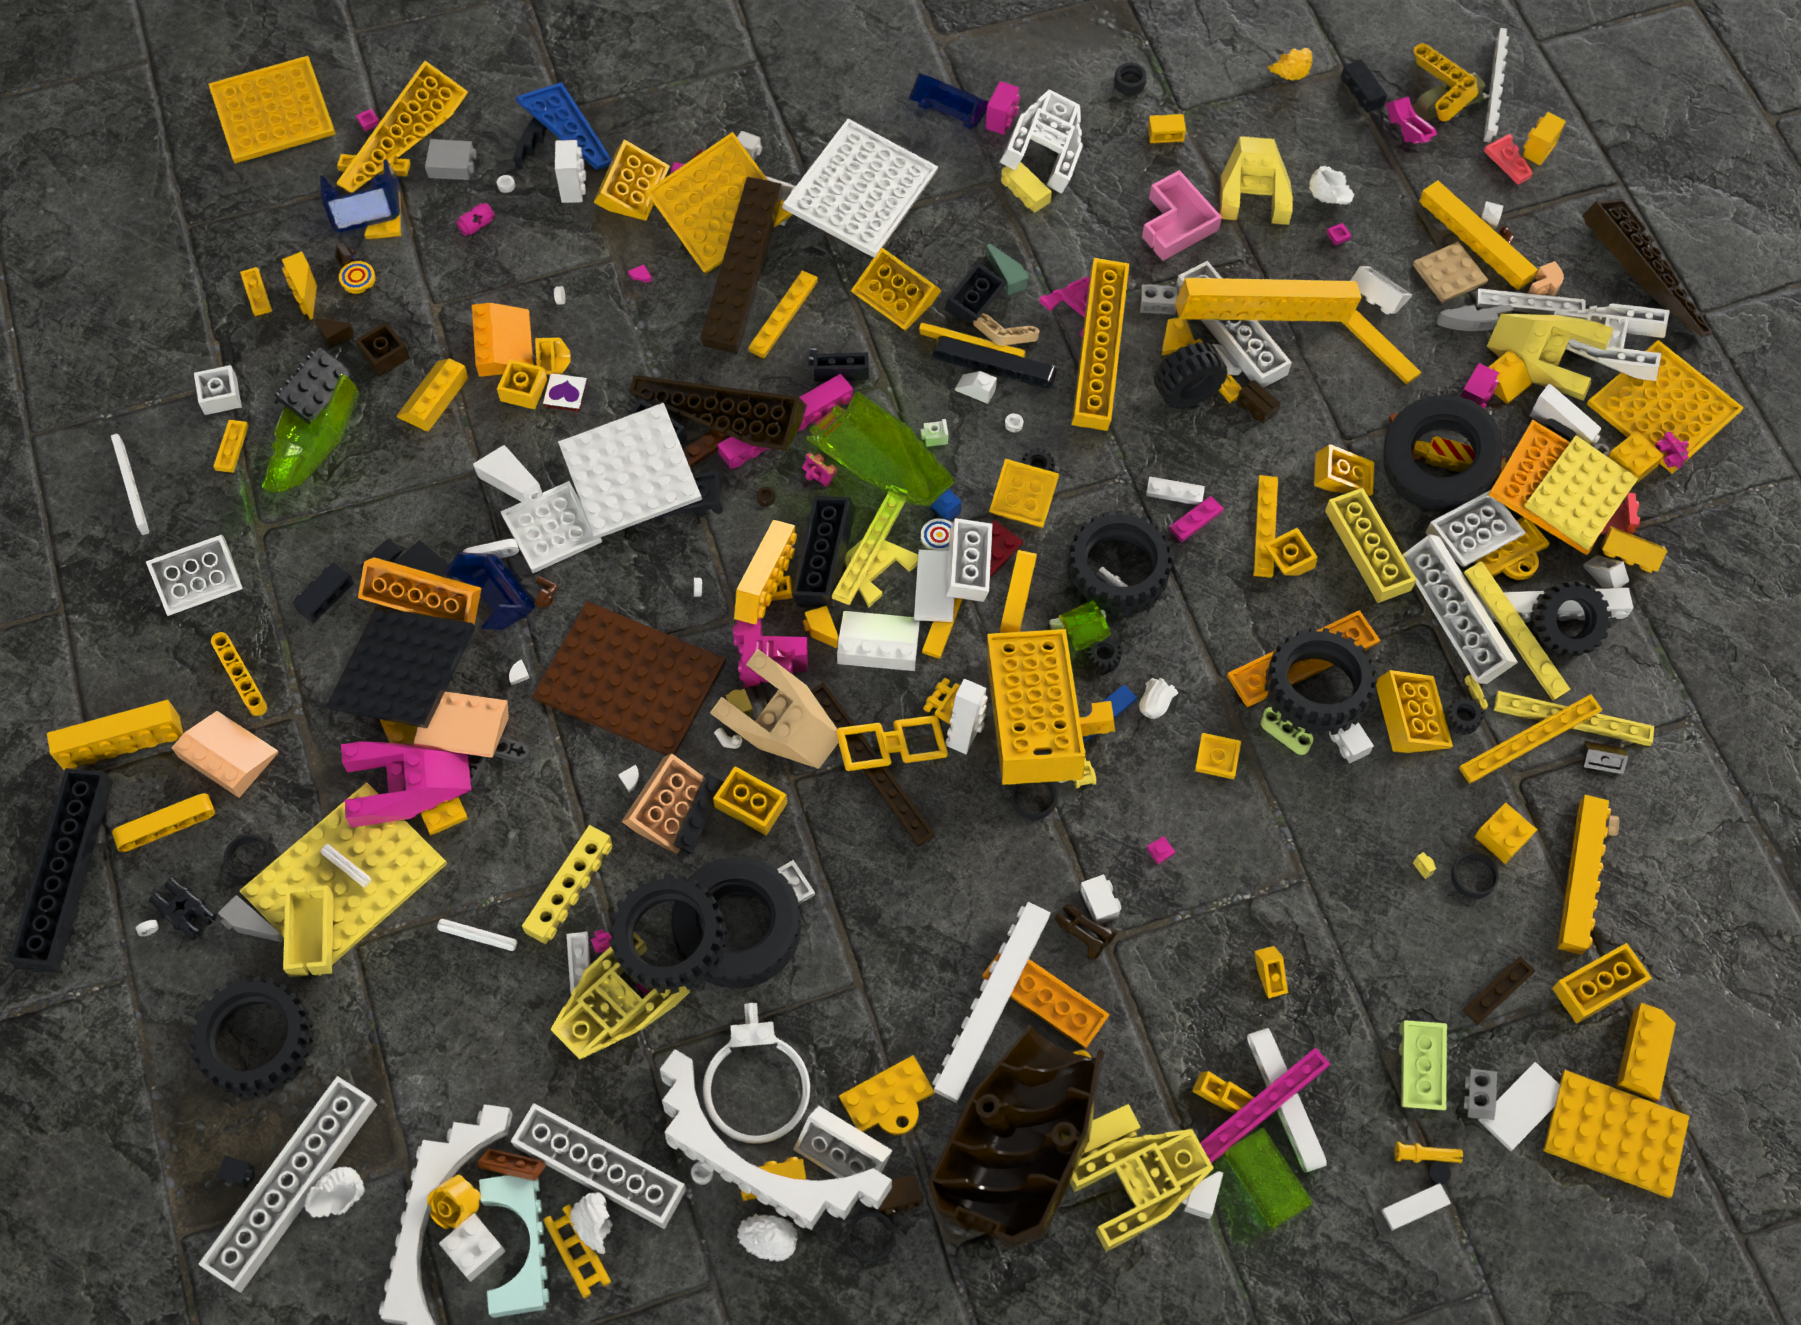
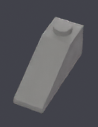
M237 895L218 912L222 918L220 922L228 930L233 928L238 933L277 942L284 940L282 935Z

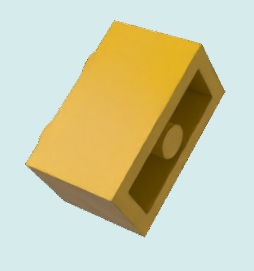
M1183 114L1149 116L1148 134L1150 143L1184 142L1186 127Z

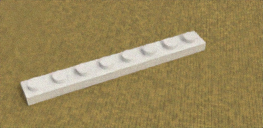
M1500 28L1495 43L1484 142H1491L1492 137L1496 136L1498 126L1495 124L1498 122L1500 115L1497 112L1501 105L1499 97H1501L1503 90L1500 84L1502 85L1504 79L1502 72L1505 69L1506 62L1503 59L1506 58L1507 49L1505 47L1509 36H1506L1507 29Z

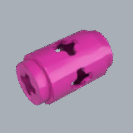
M480 203L472 208L470 212H466L458 217L459 220L456 221V224L464 236H471L480 230L481 227L491 223L495 215L487 203ZM477 216V222L474 223L473 219Z

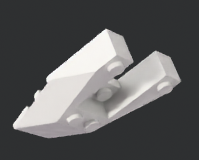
M1048 90L1019 117L1000 163L1016 170L1031 139L1058 153L1046 186L1062 193L1071 179L1082 149L1080 139L1082 132L1079 125L1081 122L1080 105Z
M1609 304L1608 307L1597 308V306H1590V309L1584 310L1575 308L1554 311V315L1594 321L1613 328V335L1606 351L1570 339L1566 350L1637 379L1657 380L1661 353L1623 348L1626 334L1665 338L1670 310Z

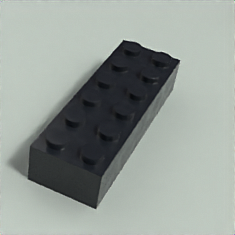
M814 496L792 591V596L798 606L835 607L836 600L832 599V594L841 579L856 511L850 497Z

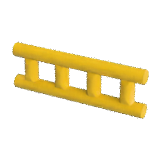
M567 1205L563 1208L565 1213L563 1217L553 1221L552 1217L548 1216L543 1219V1222L583 1298L591 1295L588 1287L598 1281H601L602 1285L606 1286L611 1283V1280L595 1250H591L590 1246L585 1245L575 1230V1235L566 1240H563L558 1229L570 1223L573 1228L570 1218L573 1209L571 1205ZM580 1242L585 1254L574 1260L568 1248ZM590 1261L596 1273L584 1279L578 1268Z

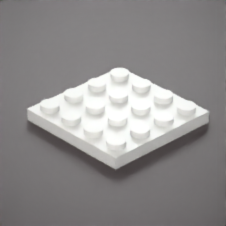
M570 481L543 492L542 497L529 505L521 502L501 511V515L532 573L538 572L602 542L601 538H594L581 501Z

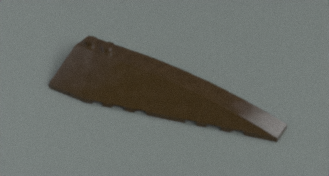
M1624 199L1596 201L1582 215L1585 224L1596 233V238L1605 244L1625 270L1666 310H1670L1669 312L1699 336H1710L1713 332L1702 315L1696 314L1697 307L1694 303L1688 301L1686 298L1688 293L1685 289L1681 290L1678 285L1681 283L1667 260L1661 259L1662 252L1659 248L1653 246L1652 242L1654 240L1652 236L1646 235L1644 232L1646 230L1645 225Z
M639 375L633 376L629 390L631 394L657 405L664 403L665 408L751 446L787 451L800 428L807 406L800 397Z

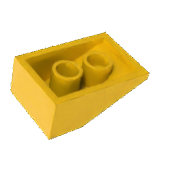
M1330 444L1316 452L1314 486L1327 491L1349 493L1363 488L1368 496L1373 495L1374 461Z

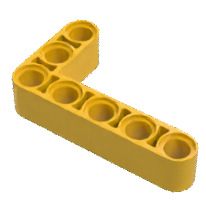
M1418 44L1413 50L1417 65L1451 88L1435 104L1438 119L1440 121H1448L1477 96L1476 78L1427 44Z

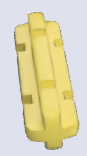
M1467 675L1465 682L1469 686L1468 689L1472 699L1476 700V704L1479 703L1481 705L1479 709H1487L1488 703L1486 699H1483L1485 696L1479 683H1476L1472 675Z

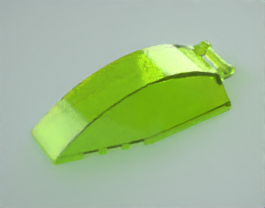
M859 391L855 392L846 410L835 405L824 419L810 428L814 436L806 437V440L874 488L908 504L931 506L955 483L953 476L942 464H939L935 459V455L927 450L924 442L916 437L912 428ZM838 416V418H837L836 420H834L825 430H822V429H824L833 419H835V418Z

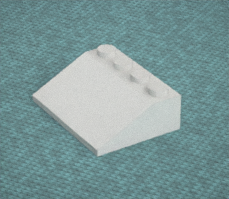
M1490 490L1431 521L1425 532L1427 535L1440 537L1454 561L1462 567L1468 566L1526 533L1504 504L1488 495Z
M223 535L146 561L167 616L243 589Z
M843 611L837 650V664L915 671L920 621L914 620V617Z

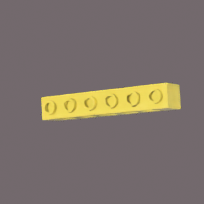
M591 825L588 826L523 923L522 928L527 935L544 944L548 940L553 939L557 932V926L560 922L563 923L568 915L567 911L571 905L574 906L577 903L581 890L588 886L591 879L590 876L593 872L598 871L604 855L610 853L613 845L608 834ZM590 849H596L594 854H587ZM578 866H585L584 870L576 871ZM567 883H574L571 888H565ZM557 899L563 900V902L559 905L553 904L554 901ZM544 917H552L550 921L542 922V919Z

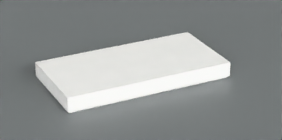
M919 550L914 620L953 622L954 597L946 596L949 551Z
M1534 1062L1496 1101L1495 1119H1479L1478 1121L1505 1147L1512 1151L1555 1107L1560 1085Z

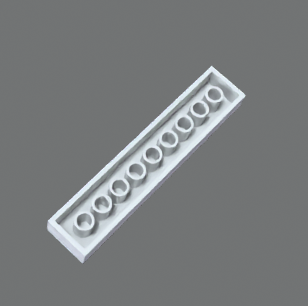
M337 1076L198 1265L241 1293L304 1207L307 1193L310 1192L311 1187H314L317 1181L330 1171L377 1106L375 1101Z

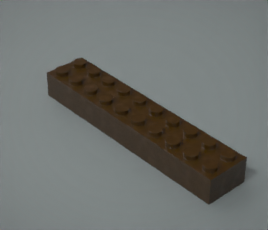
M748 176L746 178L701 334L703 347L736 354L739 352L783 196L781 183Z

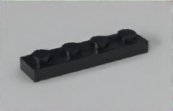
M709 773L704 775L672 844L673 846L688 854L693 853L714 807L713 798L724 781Z

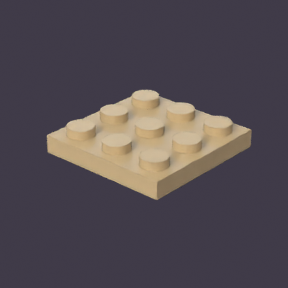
M1459 242L1417 259L1413 263L1415 269L1442 304L1487 284L1488 281Z

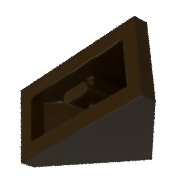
M315 318L319 333L331 349L354 337L355 333L351 323Z

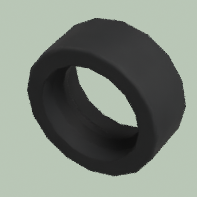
M1132 62L1120 65L1115 72V88L1120 93L1129 96L1141 93L1146 85V70L1141 65ZM1124 75H1134L1140 81L1137 83H1126L1121 77Z

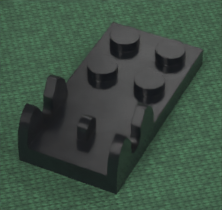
M719 471L693 475L702 500L654 518L688 512L704 517L706 509H711L716 514L722 513L721 475Z

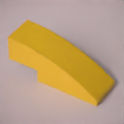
M1209 1071L1200 1072L1192 1092L1233 1114H1236L1255 1098L1232 1082H1225Z

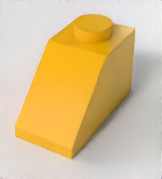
M827 606L805 612V620H802L805 631H809L811 638L837 648L839 637Z
M1275 946L1254 951L1257 971L1267 997L1272 998L1287 994L1288 988L1284 960L1281 953Z

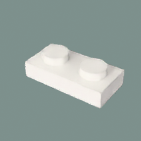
M794 860L777 869L779 873L786 877L788 883L792 885L799 904L815 895L814 890Z

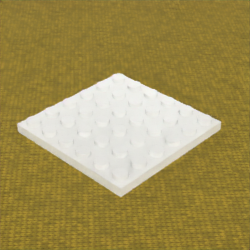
M664 403L558 442L595 539L702 500Z

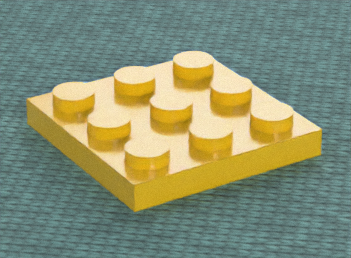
M1005 459L989 513L1044 528L1059 474Z

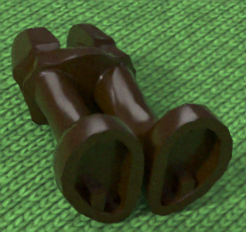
M1066 904L1063 910L1073 921L1071 922L1060 913L1055 916V921L1066 933H1070L1084 942L1088 947V957L1095 961L1102 953L1104 945L1108 946L1114 940L1117 930L1094 922L1084 915L1083 911L1078 910L1077 907ZM1081 924L1092 931L1099 939L1084 931L1079 925Z

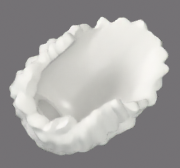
M1320 166L1311 177L1310 190L1313 196L1321 202L1347 205L1352 202L1354 197L1353 191L1346 185V176L1343 175V172L1334 171L1331 167Z
M350 1167L332 1169L324 1174L317 1181L316 1185L311 1187L310 1192L307 1193L304 1205L305 1210L313 1218L316 1216L320 1218L323 1215L328 1217L330 1213L341 1215L363 1196L365 1191L363 1181L356 1171Z
M599 1192L588 1193L580 1199V1202L574 1204L570 1215L571 1222L573 1223V1229L579 1234L580 1239L584 1241L585 1245L590 1246L591 1250L604 1254L603 1239L611 1232L610 1228L613 1224L608 1220L607 1202L603 1194Z
M754 1214L753 1217L749 1216L747 1220L741 1221L737 1235L740 1239L739 1243L746 1248L747 1252L755 1254L758 1258L769 1259L770 1261H780L789 1258L794 1253L796 1241L798 1240L797 1229L793 1227V1223H790L787 1219L778 1218L775 1215Z

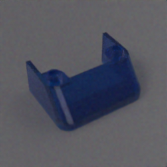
M918 73L909 96L910 100L918 102L917 106L926 110L928 107L943 112L961 120L963 126L970 129L977 127L986 114L989 103L987 100L922 73Z
M387 159L383 160L384 174L373 178L370 189L339 196L337 189L330 186L324 175L320 176L321 199L334 231L338 233L390 221L399 216L398 176Z
M458 552L442 573L443 577H455L462 583L482 588L480 595L493 611L481 626L483 629L504 630L530 614L536 606L504 562L496 555Z

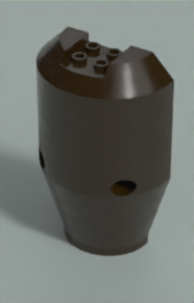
M1027 1025L1023 1034L973 1090L928 1181L936 1210L967 1232L974 1229L980 1233H987L993 1238L1000 1240L1004 1247L1013 1248L1044 1238L1090 1141L1100 1067L1105 1057L1104 1051L1099 1049L1095 1058L1074 1054L1051 1043L1036 1032L1031 1025Z

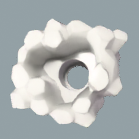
M1151 678L1145 683L1146 690L1139 703L1141 713L1151 719L1162 716L1167 711L1172 698L1178 694L1174 686H1169L1162 678H1159V680Z

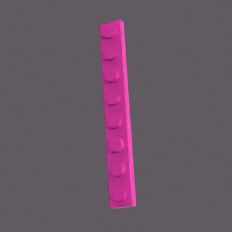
M1314 1048L1200 1143L1211 1164L1330 1066V1063L1317 1048Z

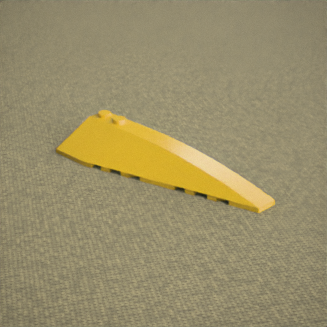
M424 61L336 184L350 194L354 193L448 120L468 91Z

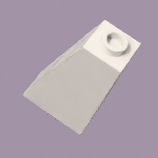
M1548 384L1540 394L1530 416L1542 424L1548 419H1554L1573 430L1579 438L1589 445L1595 446L1600 439L1598 434L1601 427L1555 387Z
M505 445L473 463L476 474L480 479L526 505L543 496L539 483Z

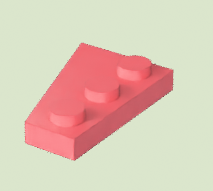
M1510 133L1486 146L1484 152L1519 185L1530 179L1533 173L1526 160L1520 156L1519 148L1517 145H1514L1513 137Z

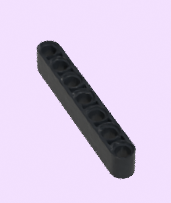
M943 336L937 339L932 353L933 357L940 361L1042 388H1051L1057 374V368L1053 365Z

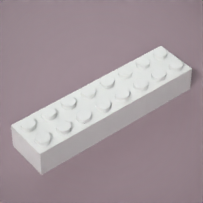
M1206 261L1179 275L1176 286L1179 292L1185 278H1222L1212 265ZM1201 319L1251 382L1255 380L1264 388L1288 375L1292 362L1257 320Z
M1429 534L1402 555L1416 578V585L1476 683L1488 684L1518 663L1440 537Z
M535 1103L511 1140L514 1148L534 1159L545 1161V1165L595 1192L602 1193L604 1197L663 1229L667 1226L686 1192L685 1184Z

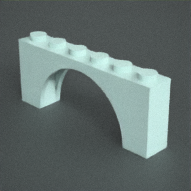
M507 1175L479 1180L481 1203L484 1206H499L515 1212L525 1221L530 1234V1251L521 1271L507 1284L487 1291L489 1315L494 1318L545 1310L546 1303L549 1302L548 1288L544 1289V1280H547L546 1266H542V1258L545 1257V1246L540 1242V1235L544 1234L543 1223L542 1221L539 1222L538 1213H542L541 1200H537L536 1193L540 1191L539 1178L532 1181Z

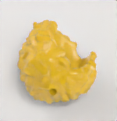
M1305 47L1301 51L1291 49L1289 54H1281L1277 63L1269 65L1268 69L1280 77H1285L1286 80H1300L1309 74L1313 61L1312 52L1309 48Z

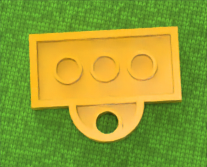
M1525 517L1516 520L1526 532L1525 535L1473 563L1476 565L1482 561L1492 577L1502 572L1515 580H1525L1532 577L1539 565L1536 553L1547 548L1550 544L1533 522ZM1520 566H1526L1529 572L1522 571Z
M914 1055L839 1095V1099L856 1129L864 1133L879 1125L886 1133L898 1136L910 1132L915 1127L919 1114L917 1103L933 1095L934 1090ZM900 1117L906 1118L909 1122L904 1128H900L896 1124L897 1119Z

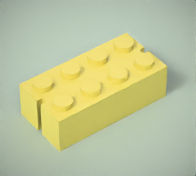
M328 886L309 887V892L313 899H310V895L305 888L285 890L283 970L289 977L308 976L309 971L312 975L332 973L333 893Z

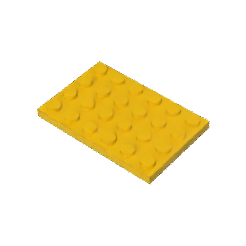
M1564 1070L1543 1151L1661 1196L1672 1197L1690 1116Z

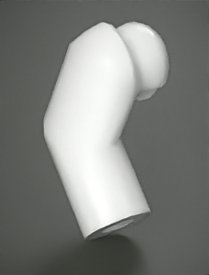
M719 728L714 732L723 747L736 749L741 746V736L734 735L729 737L723 728Z

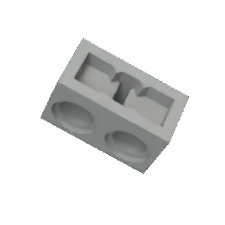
M1142 284L1140 313L1175 315L1178 287Z
M1471 1069L1470 1077L1466 1076L1465 1089L1469 1090V1096L1464 1098V1109H1468V1117L1494 1120L1497 1072ZM1481 1082L1484 1083L1485 1086L1481 1087L1478 1086L1476 1083ZM1476 1102H1482V1103H1484L1485 1105H1484V1106H1478V1105H1476L1475 1103H1476Z

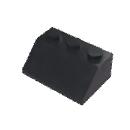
M977 263L948 298L945 311L959 320L977 321L1007 282Z

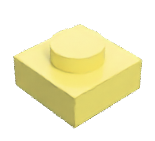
M1424 852L1418 855L1413 862L1425 879L1432 876L1436 870L1434 861L1431 857H1427Z

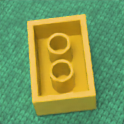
M1609 526L1600 546L1604 555L1611 558L1619 556L1624 563L1632 566L1634 563L1639 564L1642 570L1652 573L1653 570L1658 572L1667 553L1666 548L1612 526Z
M734 766L713 798L716 809L767 836L787 805V795L736 766Z

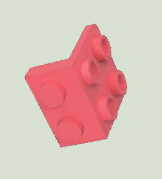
M1636 493L1627 494L1623 504H1620L1600 534L1606 535L1609 526L1633 535L1635 529L1640 524V517H1637L1639 502L1636 501Z

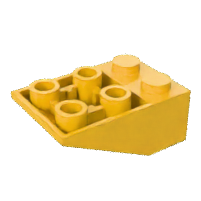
M301 251L282 259L284 267L281 269L290 289L293 291L296 301L299 302L302 313L307 314L309 319L312 320L317 285L310 266Z

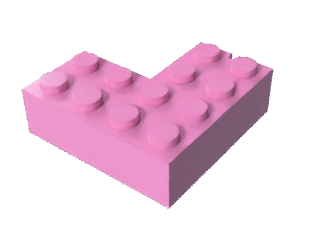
M1180 170L1151 186L1149 199L1161 211L1162 215L1144 224L1142 238L1151 248L1154 247L1153 251L1162 261L1219 230L1222 217Z

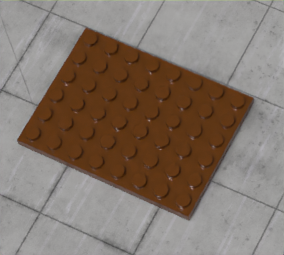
M587 601L533 693L532 698L667 756L671 753L676 755L726 663V658Z

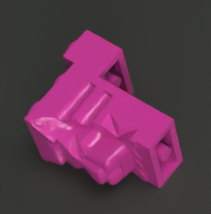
M761 618L757 625L737 620V625H733L734 646H738V653L741 654L738 671L740 672V681H743L744 688L760 685V682L768 683L767 680L746 665L757 649L791 674L793 672H807V637L762 636Z

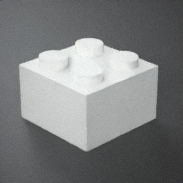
M231 365L194 373L198 403L204 415L242 407L237 377Z
M475 1213L439 1243L470 1282L506 1252Z

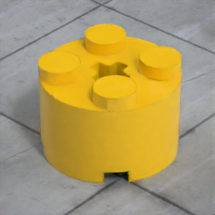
M456 1175L429 1193L427 1206L431 1205L432 1211L430 1215L439 1226L445 1229L450 1227L455 1229L472 1214L477 1213L481 1195L461 1175Z

